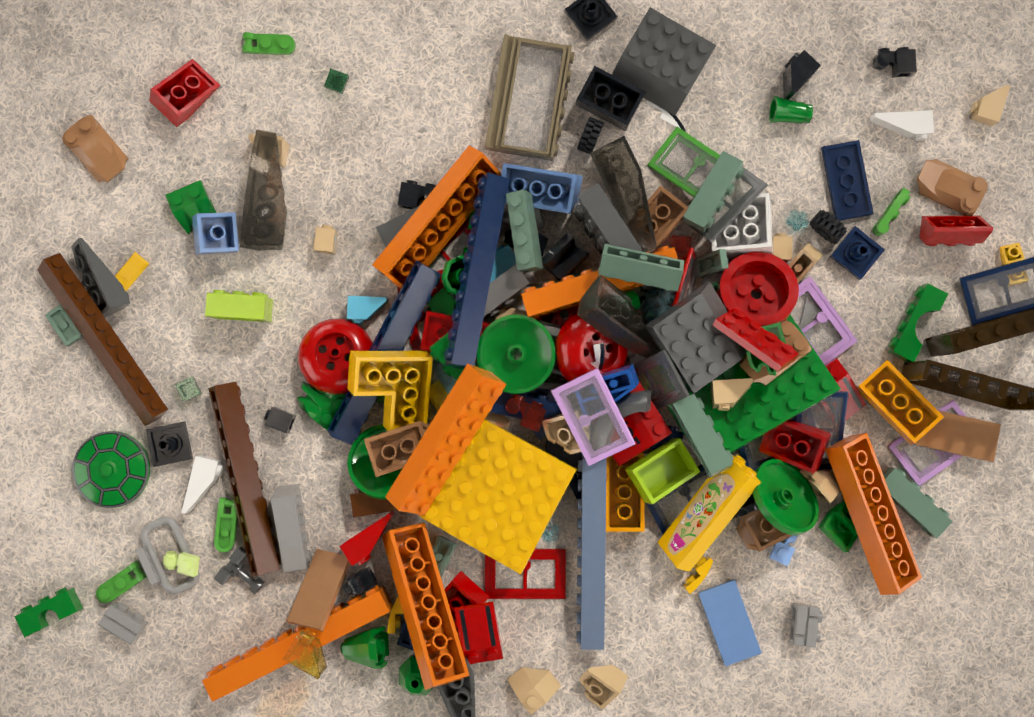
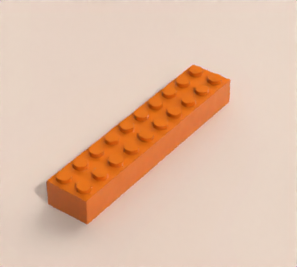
M376 585L368 589L363 596L358 594L351 597L345 605L343 602L335 605L331 610L323 632L302 626H297L294 628V631L290 628L276 637V640L272 637L263 642L264 644L260 645L259 648L257 646L250 648L241 655L242 657L236 655L229 659L224 666L221 663L213 667L206 673L207 677L202 680L211 701L213 702L389 613L393 603L384 585L381 587Z

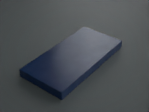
M856 140L821 147L835 218L842 221L873 215L874 212L860 141Z

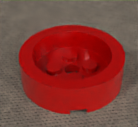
M749 252L736 257L728 264V269L724 270L718 283L717 294L728 312L734 308L740 310L749 319L758 322L763 327L784 322L789 317L798 300L799 286L793 270L785 261L770 253ZM751 292H761V298L754 299L751 296Z

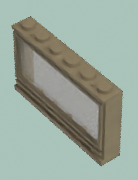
M504 34L485 150L553 161V156H557L559 145H555L556 138L561 137L562 126H559V120L564 119L565 113L562 102L563 100L567 101L568 89H565L566 82H570L572 72L568 70L569 63L573 64L575 52H571L572 45L568 46Z

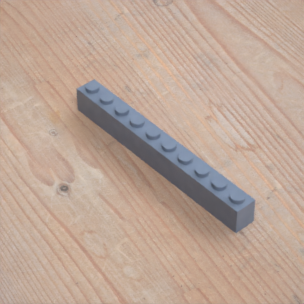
M582 454V460H578V472H581V479H578V491H581V499L577 500V508L581 510V518H577V529L581 530V537H577V549H581V556H577V568H581V575H577V587H580V593H577V605H580V612H577V624H580V631L576 632L577 643H580L581 650H604L606 458L588 466Z

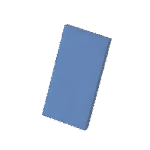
M734 579L698 592L725 666L762 653Z

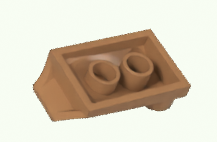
M90 114L81 118L63 134L62 140L64 144L72 150L99 183L101 181L108 183L125 169V162L129 158L93 115Z
M937 159L926 160L917 177L919 194L964 216H973L979 208L988 188V183L982 177H974Z
M660 185L626 226L641 247L642 252L653 254L677 225L684 221L683 216L689 207Z
M785 320L781 322V327L786 344L791 345L799 353L797 359L781 371H776V376L769 375L766 366H762L761 371L757 373L750 367L747 354L745 353L739 365L753 379V382L763 383L764 386L768 385L811 352L812 349L807 339L791 322Z
M417 421L365 438L364 442L375 476L378 477L402 469L430 424Z
M760 510L741 516L740 523L736 528L745 547L759 552L792 536L779 531L771 525Z

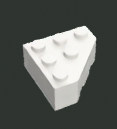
M769 193L759 194L712 241V252L726 249L727 259H735L749 252H766L773 255L772 214Z

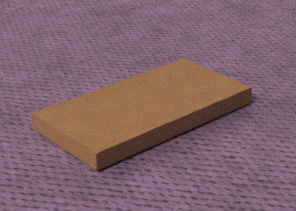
M939 411L944 418L914 444L992 463L995 459L1001 424Z
M316 549L286 620L288 623L323 632L350 566V562L345 555Z

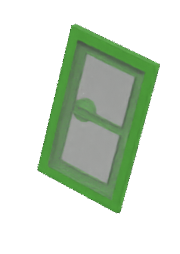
M676 127L647 166L695 198L720 155L679 127Z

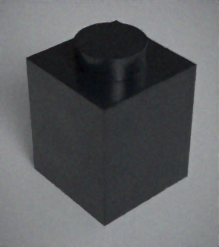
M271 407V410L268 409L265 414V425L284 433H290L296 415L277 407Z

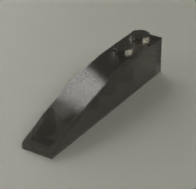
M257 129L255 133L243 207L240 247L258 251L283 250L287 206H285L284 200L285 192L282 185V170L280 169V155L277 133Z
M622 136L591 152L590 155L620 217L641 247L642 252H651L657 249L642 171L625 136Z
M602 275L598 276L580 299L577 315L609 339L644 358L660 352V349L645 327L648 322L642 317L644 313L639 308L635 309L631 304L632 300L628 295Z

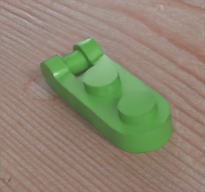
M243 33L244 45L242 46V53L290 55L296 48L295 41L289 35ZM252 41H257V47L252 46Z
M905 187L898 191L874 225L873 233L876 236L888 232L889 222H893L900 213L898 209L901 205L904 206L911 198L909 196L910 191Z
M220 497L214 539V546L220 552H228L234 547L238 522L234 499L227 500L225 497ZM226 507L231 508V513H225Z
M139 561L133 562L100 585L96 591L97 599L102 603H109L144 580L147 576L145 571L143 572L140 568L141 564ZM132 571H133V572L135 573V575L137 576V577H135L134 579H133L132 576L130 575V572H132Z

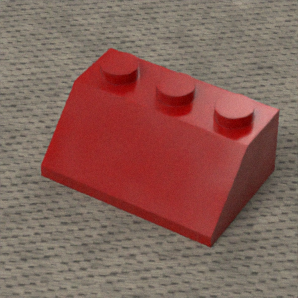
M980 215L922 216L919 238L927 246H937V244L974 246L975 244H983L993 232V227Z

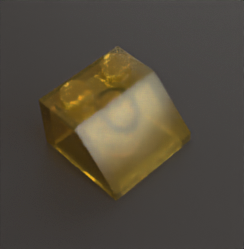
M302 630L294 638L283 660L319 679L327 668L320 640L316 638L315 633L309 630Z

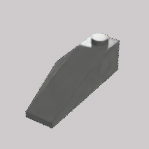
M78 238L71 247L77 269L82 271L83 274L81 284L83 287H86L88 294L104 317L124 309L130 304L123 285L84 239Z
M465 658L470 676L438 686L450 717H476L474 673L467 658Z

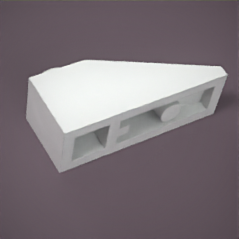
M933 110L875 113L870 117L871 122L905 137L915 138L916 141L927 140V137L934 134Z
M201 455L195 456L181 513H189L218 480V477L222 476L224 470L222 460Z

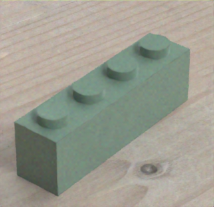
M722 151L684 214V223L703 233L707 228L710 229L715 221L713 217L716 212H721L725 205V197L732 194L735 188L734 182L736 179L740 180L745 171L742 160Z
M524 189L506 193L517 270L523 273L542 270L543 264L532 193Z
M605 244L598 275L622 279L626 282H636L645 286L659 287L668 291H678L684 269V260Z
M692 394L673 403L671 409L708 477L711 478L731 468L734 459L730 451L725 450L722 445L724 441L720 433H716L712 427L714 426L710 415L706 416L702 400L696 398L695 394Z
M889 467L883 474L893 502L930 537L937 539L953 522L948 518L949 513L941 507L938 508L934 504L935 500L928 494L924 495L917 483L914 481L910 482L905 477L906 473L898 467Z

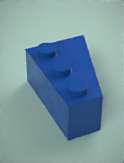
M633 364L601 374L615 402L639 384ZM593 383L575 391L583 415L591 416L606 409Z

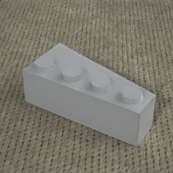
M515 264L492 281L489 286L483 322L488 317L492 318L497 315L504 306L512 304L517 297L524 293L525 289L538 284L530 272L523 273L518 271Z
M300 484L277 487L270 499L283 570L288 572L307 569L312 561V554L307 546L309 537L305 530V515L303 514Z

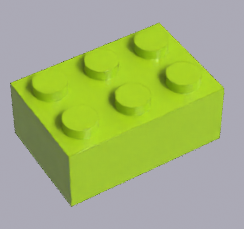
M213 290V293H207L205 316L214 319L272 322L273 299L268 298V295L261 292H252V295H249L243 291H233L230 294V292H225L224 290Z
M671 438L625 469L643 501L649 504H654L700 473L680 438Z

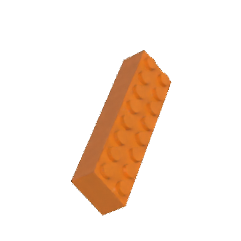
M469 145L372 266L401 289L415 261L429 266L474 211V200L479 192L477 188L479 178L488 172L501 176L502 173L483 152Z
M664 246L658 248L657 252L653 253L678 259L674 247ZM592 269L581 272V275L578 277L569 275L563 277L562 281L558 283L554 281L546 282L542 288L536 289L535 286L527 288L521 296L527 316L535 319L597 300L607 294H616L643 286V284L626 282L617 278H607L603 275H598L599 270L593 272Z
M471 364L466 365L385 496L398 511L425 516L426 512L430 509L431 504L440 493L441 488L450 477L451 472L460 461L461 456L470 445L471 440L480 429L486 416L492 410L493 405L506 386V383L495 374Z
M868 434L850 435L825 450L880 595H899L919 581L922 576Z
M425 522L389 530L382 536L425 690L470 676Z

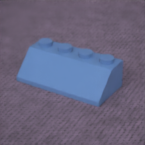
M503 163L501 174L502 177L510 179L507 193L524 189L532 193L534 208L568 214L572 213L577 197L580 195L583 177L582 175Z

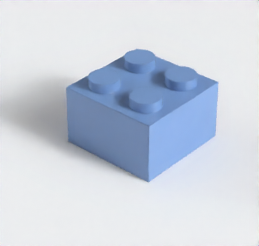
M236 212L202 213L192 216L196 255L225 254L239 251Z

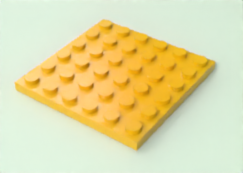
M485 419L471 440L470 445L461 456L460 461L451 472L450 477L441 488L440 493L431 504L430 509L426 512L425 516L419 515V517L517 573L522 574L577 469Z

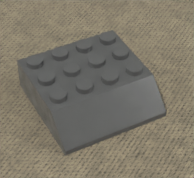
M650 7L621 55L612 75L645 91L644 98L675 116L716 45Z
M599 183L578 195L574 215L579 222L583 221L586 227L584 228L589 238H594L596 241L595 247L600 254L603 253L605 244L642 251Z
M709 281L645 325L660 351L664 349L667 351L687 391L691 393L697 392L742 360L746 353L745 348L713 326L715 319L728 311Z

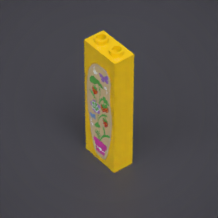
M739 455L733 456L734 460L732 461L733 465L731 468L711 478H707L657 542L676 568L690 572L751 496L756 486L761 483L756 477L757 473L750 467H747L745 465L746 461Z

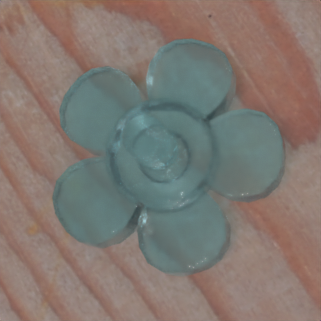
M792 210L790 213L792 217H788L786 220L788 225H793L792 228L795 231H799L801 227L806 228L809 224V221L806 220L807 213L805 211H801L799 214L797 210Z
M550 521L543 533L544 540L547 542L559 539L557 534L559 527L557 525L552 526Z

